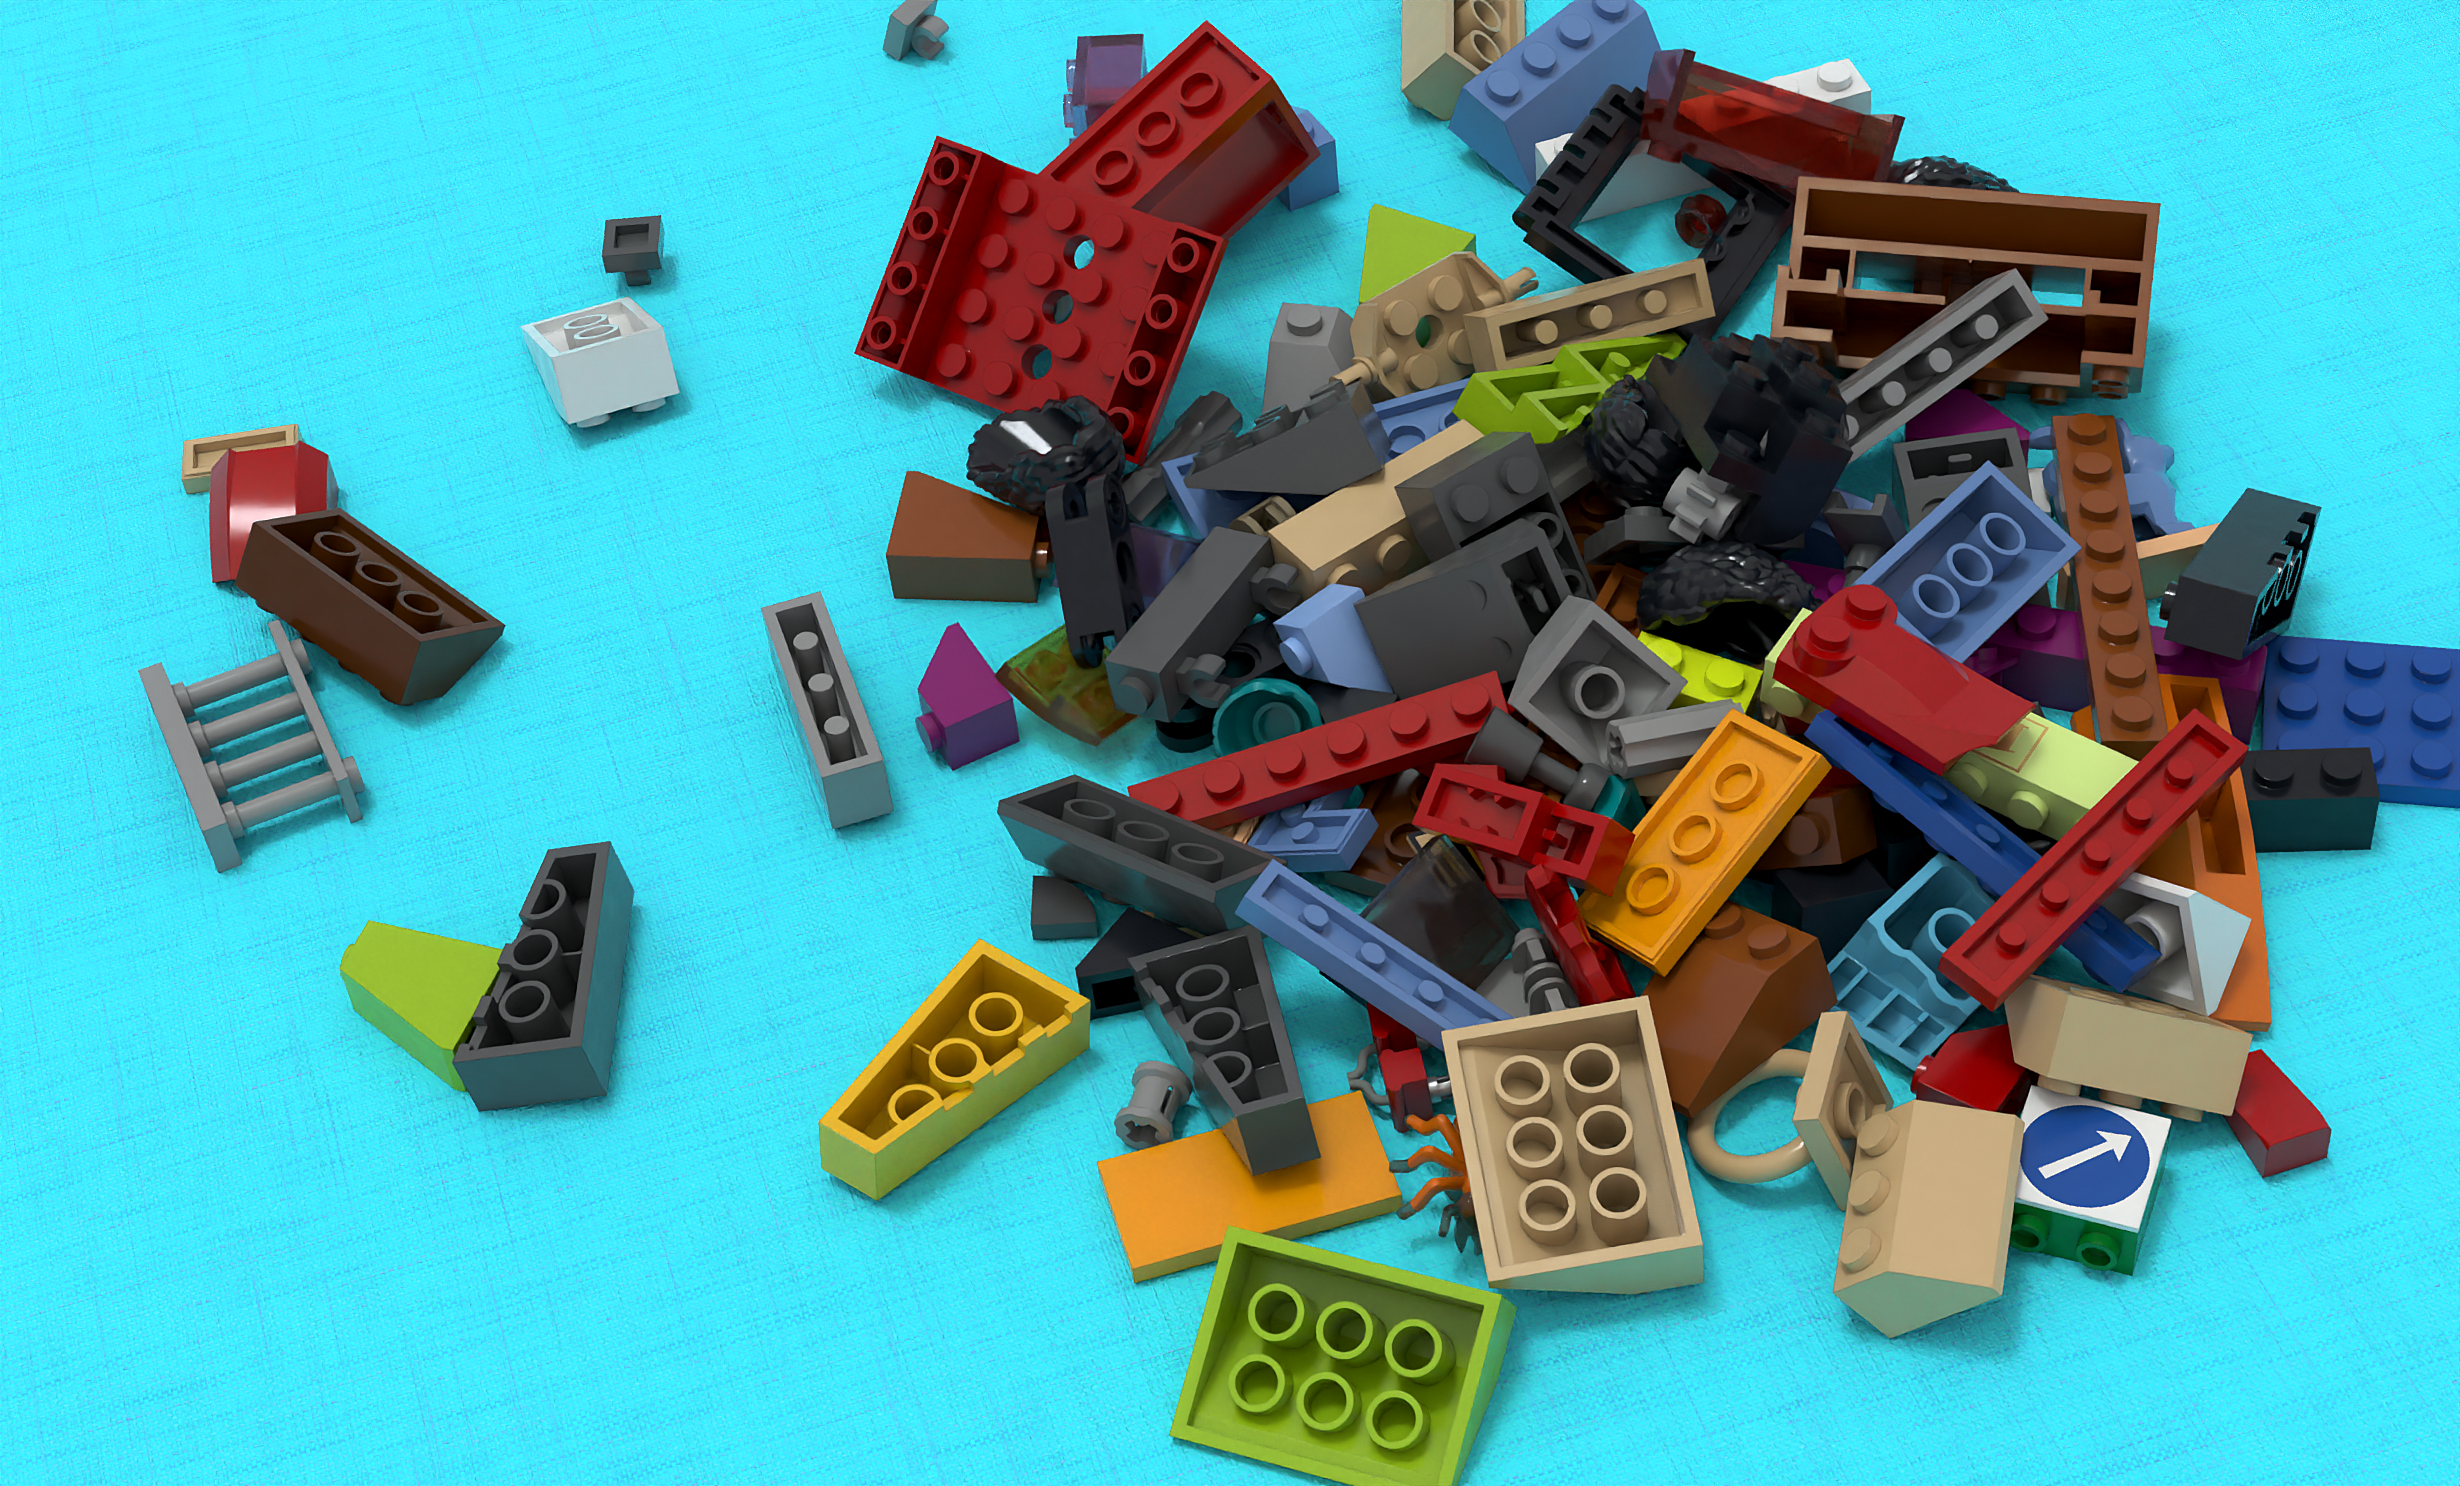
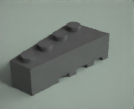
M1250 924L1127 958L1146 1019L1180 1069L1190 1078L1193 1088L1252 1175L1256 1176L1321 1158L1259 929Z

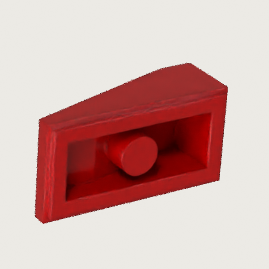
M2262 1049L2249 1052L2232 1116L2223 1115L2262 1178L2327 1158L2332 1129L2323 1115Z

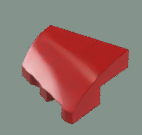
M1542 864L1526 871L1524 886L1527 899L1580 1007L1635 998L1636 994L1618 953L1590 936L1567 880Z

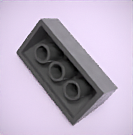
M1075 774L999 800L997 814L1024 859L1047 868L1048 874L1051 877L1059 878L1069 883H1082L1101 891V897L1108 902L1137 906L1153 913L1154 918L1175 928L1186 927L1205 936L1250 925L1234 914L1243 897L1272 859L1288 867V861ZM1260 931L1262 939L1269 937Z

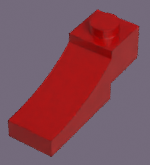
M1436 763L1412 821V825L1425 833L1489 853L1529 869L1542 864L1565 878L1568 885L1612 897L1636 836L1610 817L1555 802L1545 794L1439 763Z

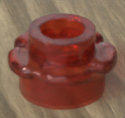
M1697 194L1695 197L1688 196L1683 200L1680 210L1675 215V228L1686 244L1698 249L1704 248L1727 216V213L1719 201L1706 194Z

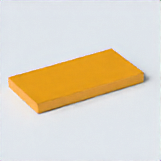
M1731 708L1632 831L1636 836L1612 897L1585 890L1576 901L1588 932L1665 977L1830 771L1832 766L1822 754Z
M1361 1090L1307 1105L1321 1158L1299 1163L1288 1168L1253 1176L1221 1128L1098 1161L1099 1178L1134 1283L1217 1261L1228 1225L1285 1240H1293L1402 1210L1401 1191Z

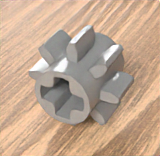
M1687 467L1677 477L1663 503V509L1675 515L1668 530L1693 545L1696 542L1701 543L1705 535L1719 541L1735 521L1742 507L1743 500L1730 493L1734 485L1707 475L1703 468L1699 474Z

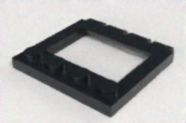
M1611 84L1590 110L1589 115L1584 118L1565 143L1563 151L1556 155L1538 179L1536 186L1529 191L1514 211L1512 220L1527 233L1523 242L1584 284L1635 273L1575 232L1574 229L1643 136L1733 197L1737 202L1697 257L1704 258L1716 316L1656 332V334L1675 332L1687 343V348L1694 334L1708 340L1715 334L1794 220L1796 196L1637 86L1630 93L1618 84Z

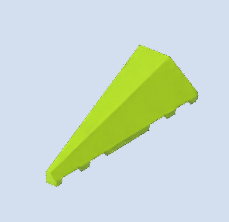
M1675 332L1562 345L1552 364L1473 373L1452 412L1459 420L1465 419L1485 436L1493 431L1530 432L1535 445L1552 443L1587 421L1596 402L1602 399L1604 392L1616 381L1623 379L1624 375H1632L1636 382L1645 380L1646 376L1644 373L1655 353L1674 360L1683 353L1687 343Z

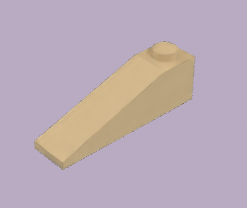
M1697 258L1515 300L1464 314L1463 320L1475 372L1480 373L1530 367L1554 361L1562 345L1645 336L1714 317L1716 314L1704 258Z

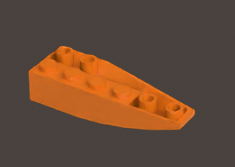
M2158 674L2168 733L2195 708L2232 735L2218 678ZM2089 705L2073 713L2070 726L2071 731L2096 742L2091 706ZM2239 767L2134 872L2197 891L2252 919L2217 1010L2208 1017L2240 1030L2268 1032L2272 1022L2261 886L2252 824L2243 777Z

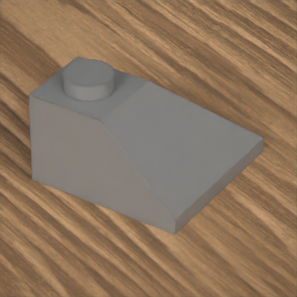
M1282 302L1269 343L1262 414L1287 404L1290 412L1301 408L1311 401L1309 397L1311 392L1328 384L1329 378L1333 375H1337L1353 366L1351 359L1355 357L1350 335L1353 318L1337 307ZM1364 386L1371 400V403H1379V401L1375 399L1367 386Z
M1568 595L1529 645L1507 703L1580 764L1595 763L1609 770V775H1614L1607 758L1605 730L1608 722L1667 710L1688 681L1593 601Z

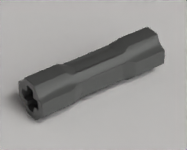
M1213 390L1206 396L1200 395L1175 421L1174 428L1149 453L1143 466L1138 465L1132 472L1122 477L1120 484L1127 503L1132 537L1142 536L1167 510L1168 503L1172 499L1162 473V462L1201 452L1200 445L1220 433L1233 430L1236 436L1242 430V414L1234 408L1228 397Z

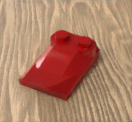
M1868 584L1845 587L1837 591L1805 618L1778 656L1772 677L1774 680L1822 708L1828 709L1834 715L1939 776L1946 773L1967 752L1981 747L1995 746L2037 707L2034 703L1988 680L1896 624L1898 612L1894 601L1881 589Z

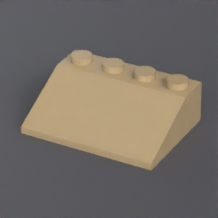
M1648 995L1441 1031L1489 1288L1639 1294L1704 1282L1703 1242Z

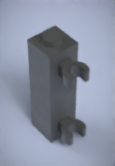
M1218 526L1211 531L1104 660L1115 710L1170 723L1190 697L1204 707H1220L1231 693L1229 685L1215 682V679L1226 667L1225 660L1222 659L1225 653L1263 606L1276 615L1284 616L1304 601L1302 594L1287 591L1299 576L1297 568L1289 564H1275L1270 537Z

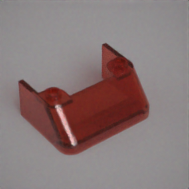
M1689 49L1655 51L1648 72L1639 141L1650 144L1647 151L1648 156L1680 164L1684 155L1797 190L1798 176L1872 182L1886 181L1905 117L1896 114L1865 115L1693 61L1696 52Z

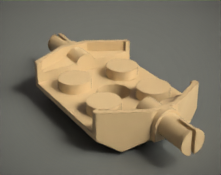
M1472 251L1449 254L1357 306L1350 327L1355 357L1351 359L1353 366L1330 377L1329 383L1342 379L1346 387L1361 380L1363 386L1369 388L1375 399L1383 402L1459 381L1475 371L1463 315L1512 302L1528 292L1536 290L1539 286L1538 280H1530L1536 277L1535 272L1529 267H1523L1515 274L1501 280ZM1422 317L1428 321L1431 329L1430 339L1423 348L1417 342L1415 330Z

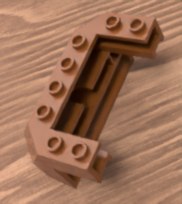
M1798 176L1789 265H1778L1770 339L1780 343L1784 337H1791L1801 341L1817 353L1815 360L1821 368L1828 371L1835 378L1847 379L1985 279L2016 268L2031 292L2041 291L2083 295L2082 307L2039 304L2049 320L1957 385L1955 389H1968L1986 401L2005 400L2006 393L2030 395V402L2045 406L2066 405L2067 398L2084 399L2098 397L2113 400L2127 399L2128 394L2140 393L2142 388L2161 203ZM1861 277L1914 281L1913 293L1860 289Z

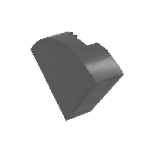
M1033 876L1031 906L1033 940L1098 937L1094 907L1082 890L1059 878Z

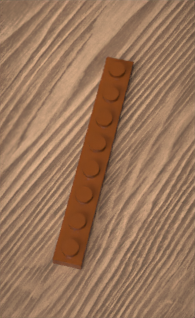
M2081 413L2074 416H2052L2050 440L2064 531L2082 547L2069 561L2095 739L2097 743L2136 761H2141L2168 734L2115 418L2114 415L2097 416L2090 413Z

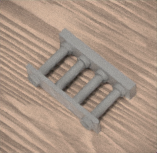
M279 619L267 623L277 650L276 654L191 685L184 686L183 681L171 685L162 662L138 670L152 710L218 873L242 865L234 840L245 836L244 829L332 796L339 795L351 823L363 819L355 795L366 791L356 762L353 756L341 760L304 677L307 674L313 673L302 641L299 638L289 642ZM287 676L293 690L289 694L202 726L199 720L189 724L185 721L187 718L196 716L194 709ZM304 715L310 732L218 766L215 760L205 764L201 760L212 755L211 748ZM321 754L328 770L325 773L234 806L232 800L221 805L218 801L219 798L229 795L228 788Z

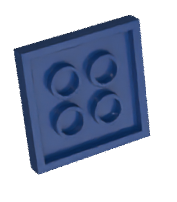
M2280 635L2265 644V646H2268L2263 679L2261 750L2370 747L2380 794L2379 802L2460 808V649Z

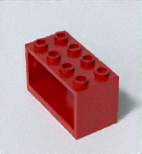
M1205 20L1039 172L1038 175L1172 223L1177 221L1229 240L1313 163L1321 153L1273 77L1210 22ZM1088 240L1087 243L1094 250L1092 240Z

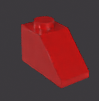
M2008 1024L1951 1034L1935 1057L1926 1055L1921 1060L1913 1075L1910 1091L1916 1094V1100L2006 1113L2019 1117L2024 1109L2031 1085L2038 1086L2040 1074L2014 1062Z

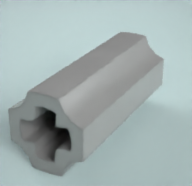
M1730 698L1609 721L1605 730V737L1607 741V758L1614 775L1619 774L1622 779L1684 768L1731 708L1745 714L1741 703H1734Z

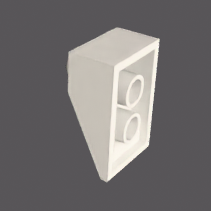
M629 296L520 326L523 338L555 408L568 424L576 422L578 427L596 426L610 420L611 412L632 407V410L635 412L656 409L666 403L665 397L680 393L663 326Z

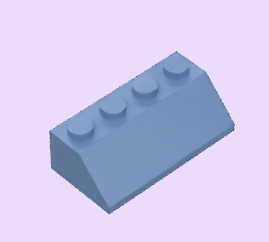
M1574 0L1462 87L1448 129L1527 195L1536 186L1535 143L1557 138L1564 134L1574 133L1584 118L1589 115L1590 110L1609 85L1618 84L1630 93L1637 86L1653 98L1670 86L1672 76L1646 10L1634 0Z
M1988 460L1851 586L1868 584L1881 589L1897 606L1898 617L1896 624L1963 664L2065 566L2082 547Z

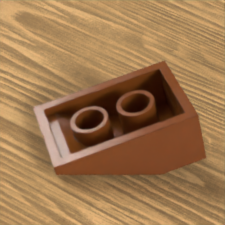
M1729 900L1723 903L1668 974L1663 977L1655 972L1641 995H1648L1673 1110L1691 1119L1820 1018L1822 1012H1827L1838 1003L1817 937Z

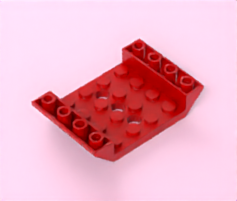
M936 136L854 354L1008 413H1012L1017 409L1028 411L1034 407L1042 408L1048 399H1063L1066 401L1071 396L1082 395L1104 410L1115 427L1120 431L1123 436L1126 460L1143 466L1229 240L1177 221L1172 223L1007 164L982 151ZM1092 240L1094 244L1093 258L1087 266L1078 269L1074 260L1075 252L1083 242ZM1070 294L1073 300L1072 313L1066 321L1057 324L1054 320V307L1059 299ZM1049 349L1052 355L1051 368L1045 376L1036 379L1032 368L1034 359L1040 352Z

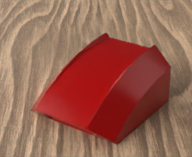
M300 440L295 445L239 452L229 448L211 469L209 535L213 583L236 580L254 521L337 508L339 488L328 454Z

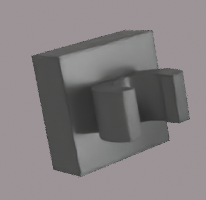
M661 215L605 220L602 259L606 273L625 272L628 286L651 285L649 270L662 269L665 231Z

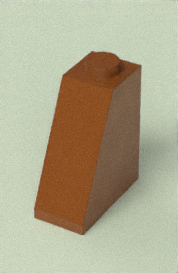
M919 471L906 472L886 552L894 598L1037 603L1042 578H1050L1053 569L1051 542H1043L1039 517Z

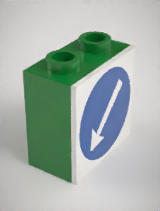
M2031 1085L2020 1118L2025 1122L2009 1245L2024 1252H2040L2079 1262L2094 1270H2110L2133 1276L2166 1166L2172 1119Z

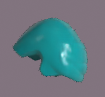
M1258 678L1244 682L1233 688L1216 710L1212 723L1215 751L1220 758L1321 726L1322 721L1318 706L1303 689L1286 680Z

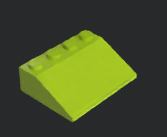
M1228 1225L1169 1436L1351 1486H1458L1500 1375L1517 1307L1501 1294Z

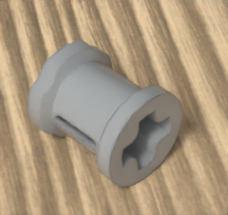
M1161 1061L1142 1062L1133 1073L1132 1084L1135 1089L1129 1104L1117 1113L1114 1120L1117 1136L1124 1143L1138 1150L1173 1141V1120L1179 1106H1183L1189 1101L1193 1088L1190 1078L1175 1066Z

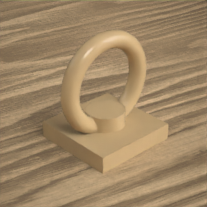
M1848 1011L1822 1012L1811 1052L1797 1049H1779L1693 1119L1688 1117L1687 1141L1693 1158L1706 1172L1716 1178L1733 1183L1756 1184L1773 1181L1790 1175L1814 1161L1840 1211H1846L1860 1122L1870 1119L1876 1114L1891 1110L1894 1101ZM1791 1076L1803 1079L1796 1095L1795 1111L1792 1122L1799 1133L1795 1139L1776 1150L1752 1156L1731 1154L1718 1145L1714 1135L1716 1120L1725 1105L1735 1095L1754 1083L1773 1077Z

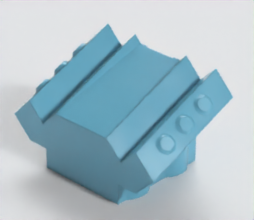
M1939 852L1865 921L1847 945L1827 965L1838 1003L1827 1012L1848 1011L1862 1039L1876 1046L1880 1052L1895 1058L1913 1071H1916L1919 1063L1926 1055L1932 1056L1947 1041L1951 1034H1956L1984 1007V1005L1939 972L1937 968L1942 954L1996 900L1991 898L1981 888L1974 873L1959 861L1951 860L1947 855Z

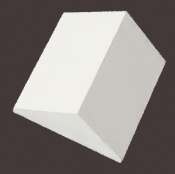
M2133 872L2101 905L2163 955L2147 976L2126 990L2208 1017L2217 1010L2252 919L2197 891Z

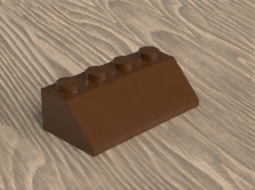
M341 508L254 521L234 584L255 599V603L259 608L277 615L296 629V633L300 638L318 645L337 659L341 668L359 675L377 688L385 700L400 706H409L415 702L443 697L502 636L505 624Z

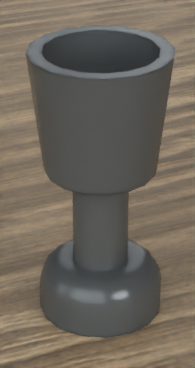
M1495 705L1476 735L1464 763L1469 765H1498L1505 768V779L1516 784H1520L1527 774L1564 794L1562 804L1590 812L1610 773L1609 770L1595 763H1586L1576 772L1539 752L1543 739Z

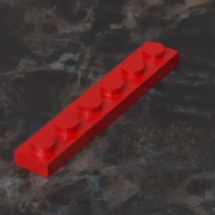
M1492 671L1128 786L1127 789L1131 798L1213 831L1468 751L1485 719L1495 705L1510 715L1497 671Z
M2194 708L1942 954L1937 970L1991 1012H1994L2243 764L2249 747Z

